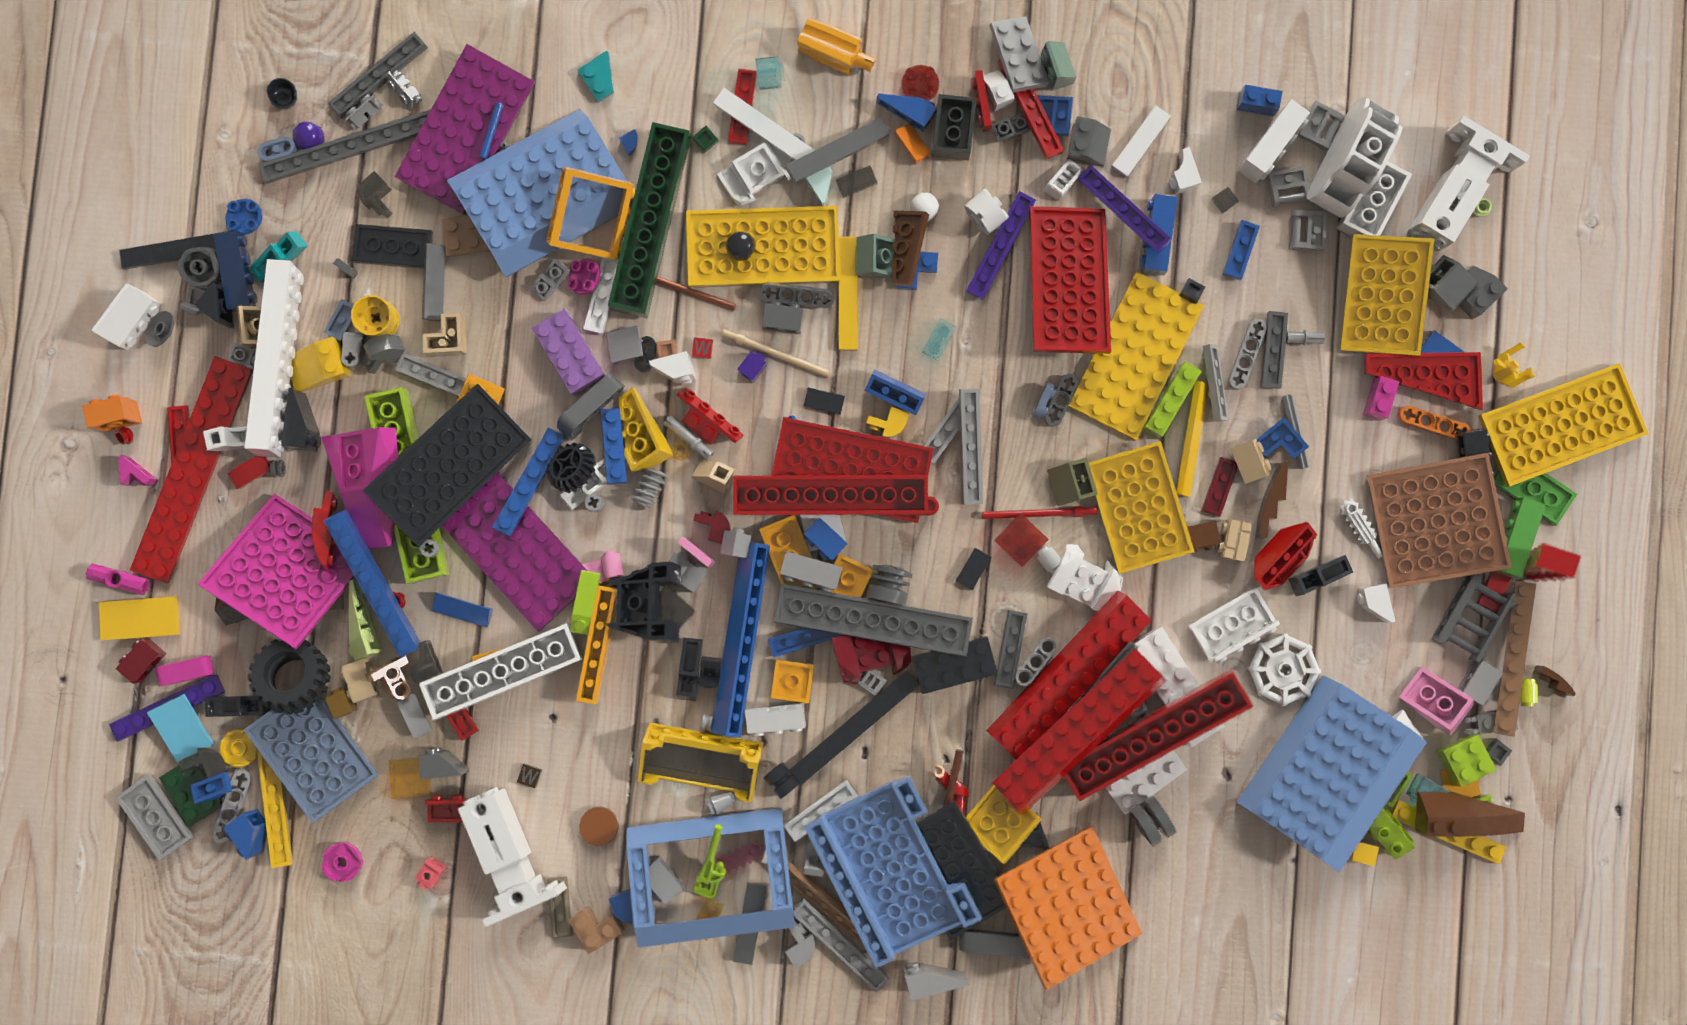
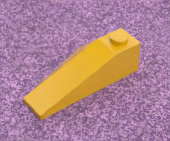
M631 388L621 395L618 399L624 431H622L626 447L624 448V455L631 471L657 466L673 456L666 438L636 389Z

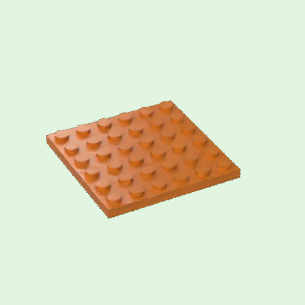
M1093 826L1083 829L994 878L1041 984L1046 990L1142 934Z

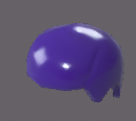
M301 122L293 129L292 139L298 148L305 150L323 144L324 132L321 127L312 122Z

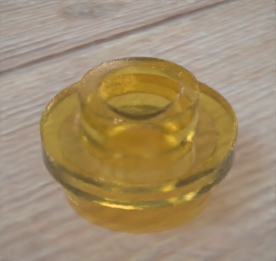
M683 441L674 443L671 448L673 457L680 461L687 459L690 455V447ZM684 448V453L678 454V449Z

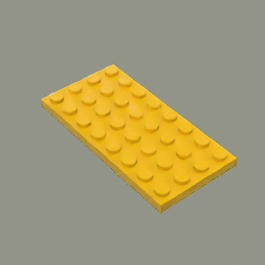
M838 206L686 211L689 287L762 285L766 282L797 284L840 281ZM740 231L749 233L756 243V250L751 257L743 261L732 259L726 249L728 238L733 233Z
M1136 271L1110 321L1111 353L1093 355L1068 407L1136 441L1205 305L1199 302L1196 304L1191 303L1179 296V292Z
M1620 363L1478 415L1482 428L1487 429L1489 433V445L1506 487L1649 434Z

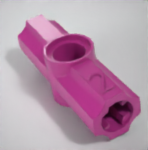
M91 563L86 571V579L108 585L109 587L123 589L140 595H145L149 589V579L129 574L126 571H119ZM117 575L120 577L119 583L116 582Z

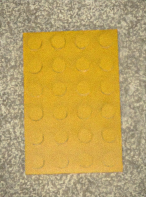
M1353 234L1340 350L1421 355L1434 247L1433 238Z
M1161 441L1089 462L1098 493L1096 499L1119 574L1195 552Z

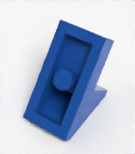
M223 772L192 784L191 790L194 804L224 798L225 794L232 792L229 772Z

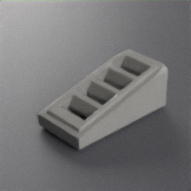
M872 670L868 671L858 684L877 696L887 680ZM870 674L874 676L868 685L865 684ZM878 678L880 682L877 684L875 689H872L871 686Z

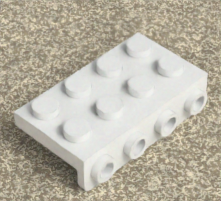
M1253 587L1188 626L1209 662H1216L1218 664L1227 659L1226 655L1242 651L1245 644H1253L1259 641V636L1264 633L1267 635L1277 630L1276 626L1280 623L1273 617L1258 589Z

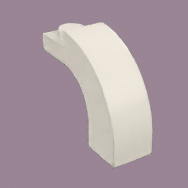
M247 426L236 428L217 427L203 431L207 450L230 451L245 449Z

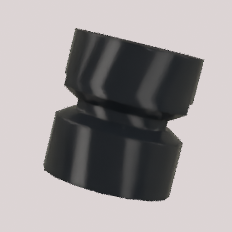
M783 762L764 777L769 786H775L774 791L780 799L800 784L795 776L788 775L789 769Z

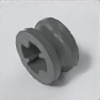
M276 460L271 461L270 471L272 477H277L278 475L280 477L285 476L286 465L284 460H279L278 462Z

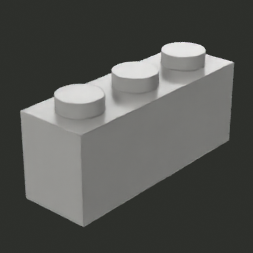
M786 551L780 574L784 575L783 579L794 582L796 578L802 580L803 585L813 587V584L821 586L820 590L832 592V589H837L842 567Z

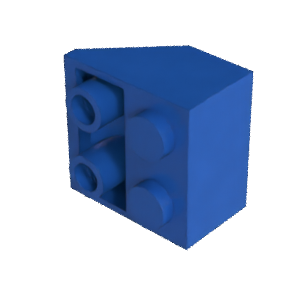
M258 809L243 813L223 827L227 838L233 841L237 847L238 854L245 860L264 852L267 836L266 822Z

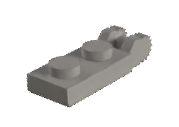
M1496 712L1474 714V716L1465 717L1462 722H1475L1476 728L1462 730L1463 735L1493 733Z

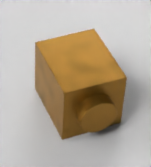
M341 687L330 692L331 695L325 697L334 719L341 718L358 710L356 704L349 700L346 693L347 689L342 690Z

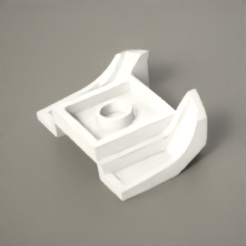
M764 142L732 161V164L719 172L717 176L732 200L738 206L756 202L754 194L782 177H785L787 182H789L791 177L785 166L794 160L770 143Z
M1067 544L1059 565L1047 587L1062 595L1065 594L1090 606L1095 611H1099L1117 591H1121L1123 577L1121 573L1119 574L1118 569L1108 560L1104 570L1084 560V553L1078 545Z

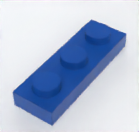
M1245 220L1240 221L1223 275L1242 280L1260 228L1259 225Z

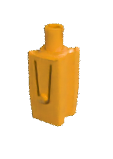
M810 18L807 19L804 29L797 40L798 52L849 76L854 66L871 72L876 61L875 57L862 53L860 48L862 39Z

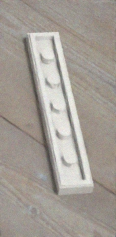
M723 88L713 102L720 110L794 161L815 151L725 88Z

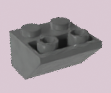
M1443 255L1431 268L1427 298L1454 311L1478 285V282L1460 262Z

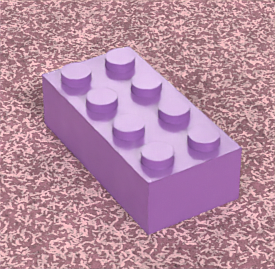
M565 308L532 328L569 392L574 397L606 376Z

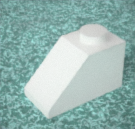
M997 70L984 75L985 88L994 111L1012 106L1015 97L1008 80L1003 74Z
M1378 584L1358 589L1357 600L1363 609L1384 622H1396L1387 584Z

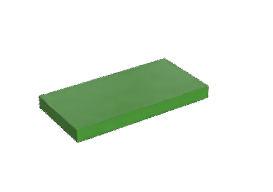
M1500 470L1494 476L1495 487L1513 499L1525 497L1546 504L1542 518L1553 526H1557L1577 496L1575 492L1547 473L1510 487H1506Z

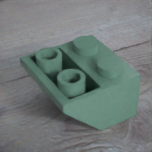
M1045 42L1040 58L1049 81L1048 86L1051 85L1053 91L1074 84L1076 75L1065 43Z

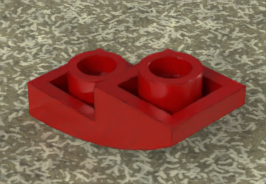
M255 456L227 474L238 490L270 472V463L266 457Z

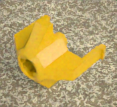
M1522 342L1499 354L1493 360L1492 375L1498 383L1510 388H1514L1536 376L1531 367L1519 373L1518 362L1512 360L1511 355L1525 348Z

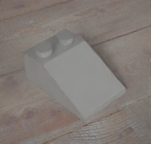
M918 962L910 963L907 965V968H904L911 1001L969 985L966 973L963 971L924 963L918 964Z

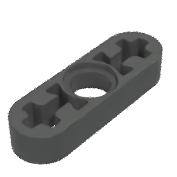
M1072 374L1064 375L1056 388V393L1044 417V421L1048 426L1055 427L1059 425L1065 415L1078 385L1077 378ZM1068 379H1071V383L1073 384V386H1070L1067 389V392H1070V395H1068L1064 391H1059L1060 388L1064 390L1066 386L1064 380L1067 381ZM1059 395L1066 398V404L1063 406L1056 403V397ZM1052 405L1056 409L1063 410L1062 413L1060 411L1057 412L1056 418H1058V421L1055 420L1054 422H1051V418L1048 417L1055 411V409H1052Z

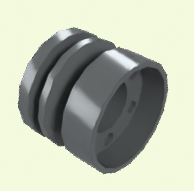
M886 564L874 565L873 570L881 573L880 576L871 574V578L879 582L878 585L869 584L866 597L905 606L908 593L900 589L901 586H910L911 583L902 580L903 577L912 578L913 574L896 566Z

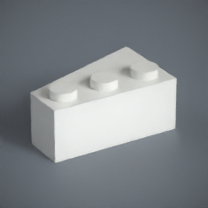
M803 702L745 710L747 734H752V737L763 736L764 732H771L772 734L783 733V730L797 732L802 731L806 727Z

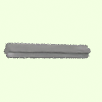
M1292 394L1282 397L1287 421L1303 439L1294 397ZM1305 450L1296 457L1299 469L1310 466Z

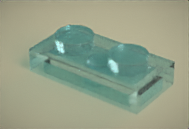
M940 318L922 353L939 361L957 327Z

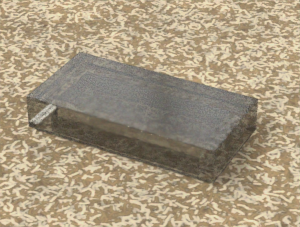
M871 165L836 179L843 198L878 184Z

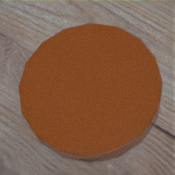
M602 806L591 808L581 818L579 824L580 834L591 845L603 846L608 844L617 835L619 828L615 813L609 808Z

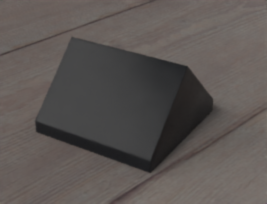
M212 283L194 305L215 322L230 329L234 328L233 311H229L226 308L223 287Z

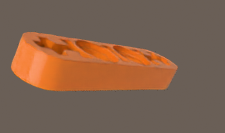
M1413 406L1402 407L1397 412L1400 422L1457 441L1456 432H1452L1453 429L1472 430L1467 424ZM1409 410L1410 415H1417V417H1409L1406 419V415H1404L1403 412ZM1424 415L1430 418L1428 426H1424L1421 423V418ZM1442 421L1448 424L1446 432H1442L1439 428V424Z

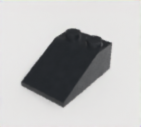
M289 388L281 446L295 450L318 452V448L321 445V437L307 395L296 389Z

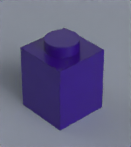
M750 351L737 370L754 383L767 366L766 358L759 352L754 354Z

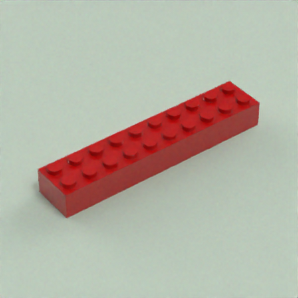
M928 474L733 476V515L928 514Z
M1117 591L986 731L1015 759L1019 758L1069 710L1099 678L1129 642H1132L1152 620L1128 595Z
M1135 648L1001 773L992 784L1018 813L1024 815L1166 682V679Z
M1231 668L1106 737L1064 777L1080 802L1253 708V703Z

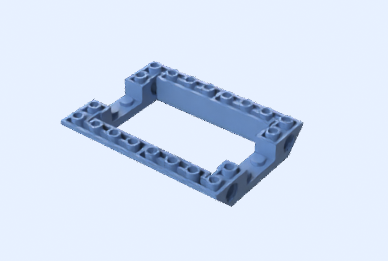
M782 808L627 828L626 847L634 931L638 948L795 927ZM716 824H720L723 827L720 836L764 830L773 910L654 925L655 906L652 902L649 865L651 864L647 845L712 837Z

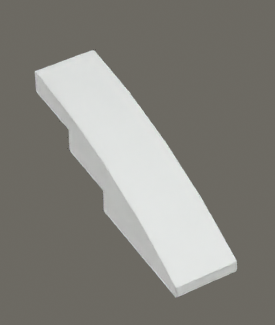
M605 458L594 467L596 471L591 474L593 478H589L588 484H584L582 489L578 488L576 492L571 491L570 493L563 492L560 494V498L571 511L581 505L588 495L595 494L607 484ZM625 458V467H627L628 462Z

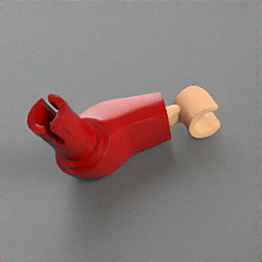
M934 766L937 769V773L930 772V776L936 777L935 780L947 791L950 774L945 772L942 766ZM957 780L953 797L965 815L966 798L969 797V790Z

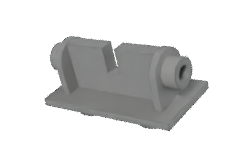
M394 71L392 74L387 72V86L399 96L403 105H407L410 110H413V103L418 104L422 101L421 94L413 85L406 88V86L410 85V82L402 72Z
M367 94L360 100L362 103L357 109L352 107L346 113L348 117L345 120L347 121L350 118L352 121L350 125L354 129L360 128L369 120L364 115L365 112L372 117L381 110L383 104L378 99L376 101L372 99L375 97L374 94L372 96Z

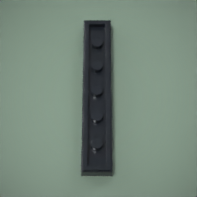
M213 234L121 249L119 252L122 269L126 270L178 261L183 253L191 248L210 247L216 249Z

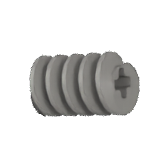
M646 468L645 471L649 475H642L645 482H638L642 488H635L638 496L631 495V498L638 504L651 510L648 504H655L651 498H658L659 496L655 491H662L659 484L666 483L662 477L669 476L655 468Z

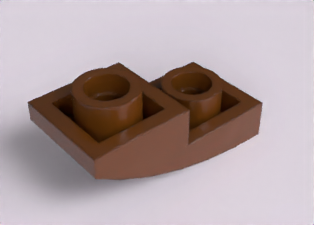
M1536 665L1533 673L1540 675L1539 679L1549 682L1548 688L1554 690L1555 695L1563 698L1575 696V691L1563 677L1546 666Z

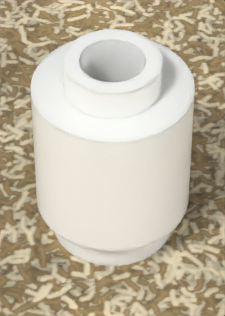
M1044 546L1037 552L1039 554L1037 559L1045 570L1053 575L1061 557L1052 546L1049 548Z

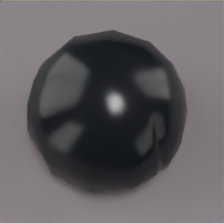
M276 78L267 86L268 99L275 108L287 110L295 105L298 95L291 81L286 78Z
M743 231L733 233L726 242L727 253L732 259L738 261L747 260L756 250L755 239L749 233Z

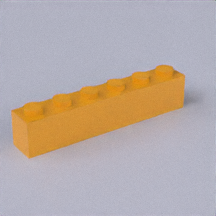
M597 586L576 701L590 704L599 703L613 628L607 627V623H614L617 608L616 588Z

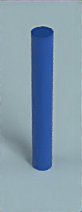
M496 102L479 155L483 159H487L504 106L499 102Z

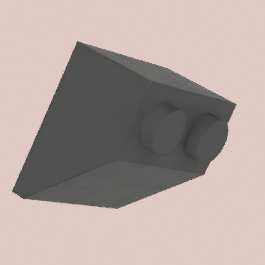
M1077 116L1073 125L1067 159L1104 166L1111 129L1095 119Z
M1472 266L1468 272L1478 282V285L1458 306L1471 319L1482 315L1508 288L1495 275Z
M442 747L430 748V750H425L424 754L419 755L420 779L460 776L469 772V767L449 750L442 751Z

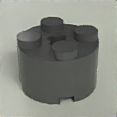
M197 247L186 250L178 261L180 276L191 285L197 287L218 282L221 279L216 249Z

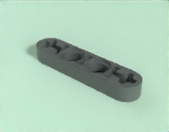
M766 282L760 288V296L765 301L828 308L834 301L833 293L828 289ZM767 287L771 288L772 292H777V288H780L779 297H776V293H770V296H767L764 291L767 290ZM785 289H789L793 295L787 299L782 296V292ZM809 292L812 297L810 300L804 301L801 298V294ZM815 293H818L817 297L822 298L826 294L829 298L826 303L821 298H817V302H814Z

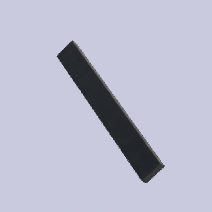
M906 670L789 769V771L801 785L915 690L919 686L917 681Z

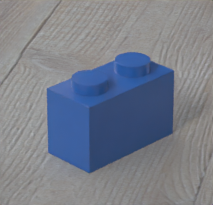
M1245 84L1239 92L1236 110L1274 116L1280 109L1283 91Z
M820 517L804 533L806 536L804 541L812 548L816 546L820 549L818 554L826 561L828 559L833 561L848 545Z

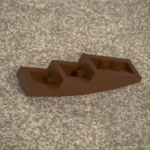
M1288 462L1279 463L1269 481L1258 515L1255 538L1268 537L1269 520L1277 519L1278 501L1286 500Z

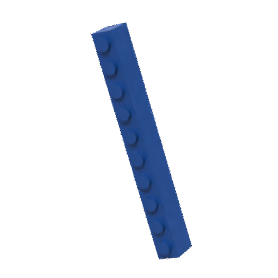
M750 542L747 558L738 557L711 733L727 737H741L770 545Z

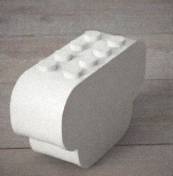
M1366 97L1358 100L1344 117L1310 186L1307 199L1339 218L1348 215L1359 203L1363 194L1368 192L1381 176L1402 132V126L1398 124L1399 117Z

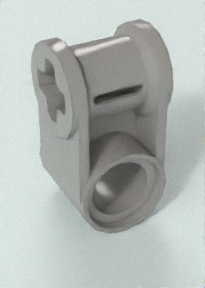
M349 332L343 334L341 361L352 370H359L364 364L365 348L363 345L367 342L365 334Z

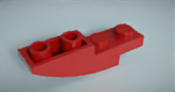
M325 491L322 509L313 508L312 515L314 547L325 571H329L330 565L333 566L335 554H332L333 548L337 547L324 523V520L332 516L333 510H336L338 505V499L335 498L334 493L331 491Z

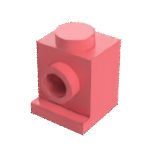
M432 856L426 859L424 865L414 878L418 881L417 885L424 890H427V888L432 889L447 869V866ZM425 873H429L431 878L426 877Z

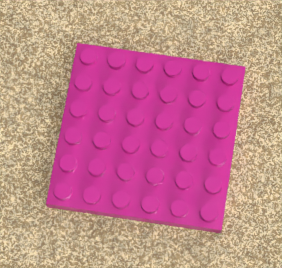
M274 493L199 581L198 585L297 650L346 589L349 581L353 580L355 576L338 546L333 548L332 554H335L333 566L330 565L329 571L324 570L314 547L312 518Z

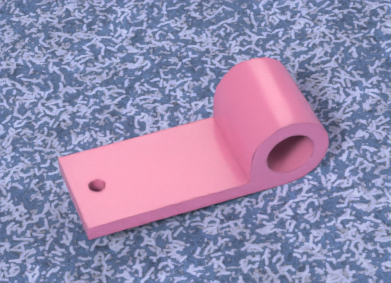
M615 551L605 552L601 560L583 564L588 571L601 573L600 584L624 577L620 554L615 553Z

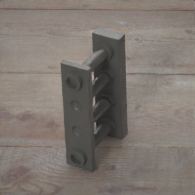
M1473 574L1467 575L1431 639L1438 643L1450 641L1472 653L1468 660L1479 663L1480 660L1485 658L1487 654L1486 649L1506 613L1514 606L1516 594L1505 593L1502 596L1481 584L1480 579L1482 575ZM1477 590L1499 602L1500 605L1497 612L1493 613L1472 601L1470 597L1473 592ZM1468 607L1490 619L1486 629L1484 630L1463 618L1461 613L1464 608ZM1459 624L1481 636L1477 645L1473 646L1454 635L1452 632L1454 626Z

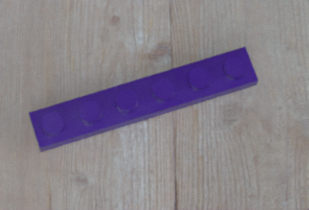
M1092 165L1077 178L1157 254L1172 241L1162 229Z
M1019 191L1007 213L1009 218L1001 224L966 289L967 293L983 300L1030 212V206L1034 205L1036 199Z
M218 674L110 723L109 726L116 742H119L154 726L147 712L182 694L186 695L191 706L194 707L205 702L206 697L218 696L224 693L225 690Z

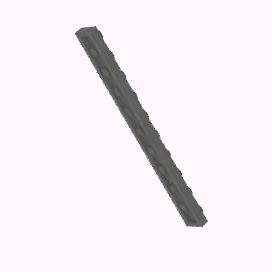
M430 110L260 163L258 165L263 182L268 184L416 137Z

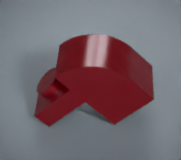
M700 511V514L695 513L693 521L711 526L708 541L722 544L724 531H731V524L728 518L719 511H715L714 518L708 512Z

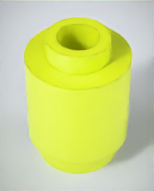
M1523 679L1520 696L1521 706H1534V703H1538V684H1536L1535 679Z

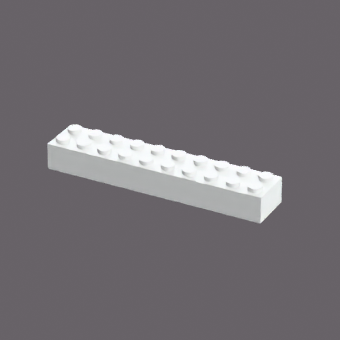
M267 259L246 431L245 449L256 456L281 458V452L284 451L285 447L281 446L288 389L291 388L289 381L290 377L293 376V367L291 366L292 359L295 357V348L293 346L294 340L297 339L296 322L299 321L300 317L298 303H301L302 300L300 286L304 282L303 274L291 261Z

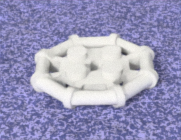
M1283 633L1282 636L1266 642H1260L1251 665L1248 667V671H1250L1257 688V694L1280 703L1281 706H1287V704L1305 697L1309 698L1319 673H1321V669H1319L1312 652V646L1288 636L1287 633ZM1282 644V650L1272 653L1269 649ZM1289 645L1300 649L1299 653L1296 654L1288 650ZM1265 653L1268 655V659L1265 661V666L1261 667L1259 664ZM1303 656H1306L1310 668L1305 667L1302 659ZM1282 665L1289 667L1290 670L1287 671V675L1280 672ZM1259 672H1264L1268 682L1265 685ZM1306 673H1310L1308 680L1304 686L1303 684H1301L1303 681L1302 678L1303 676H1305ZM1272 686L1281 689V695L1269 691ZM1298 687L1300 690L1288 695V690Z

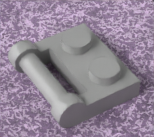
M1315 101L1309 111L1310 114L1306 118L1309 121L1299 131L1298 137L1318 146L1321 150L1328 151L1339 123H1342L1345 116ZM1328 117L1332 118L1331 125L1324 139L1319 136Z
M1306 166L1270 172L1267 175L1272 207L1300 200L1310 201L1307 199L1310 184ZM1302 187V193L1279 197V191Z
M1293 210L1291 216L1293 218V233L1290 249L1324 251L1326 249L1328 212ZM1301 218H1306L1305 242H1300Z

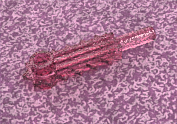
M749 841L748 847L742 845L741 850L735 848L734 854L728 851L727 857L721 855V858L716 859L717 862H723V868L726 869L725 875L727 873L731 874L732 869L738 871L739 865L745 868L746 862L752 864L753 859L759 861V856L764 855L762 852L763 846L759 845L758 841L754 843Z

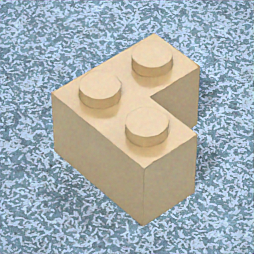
M461 313L441 314L442 333L422 334L423 353L429 357L467 355L466 317Z

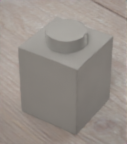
M733 528V531L725 530L720 553L747 558L751 535L744 534V530Z

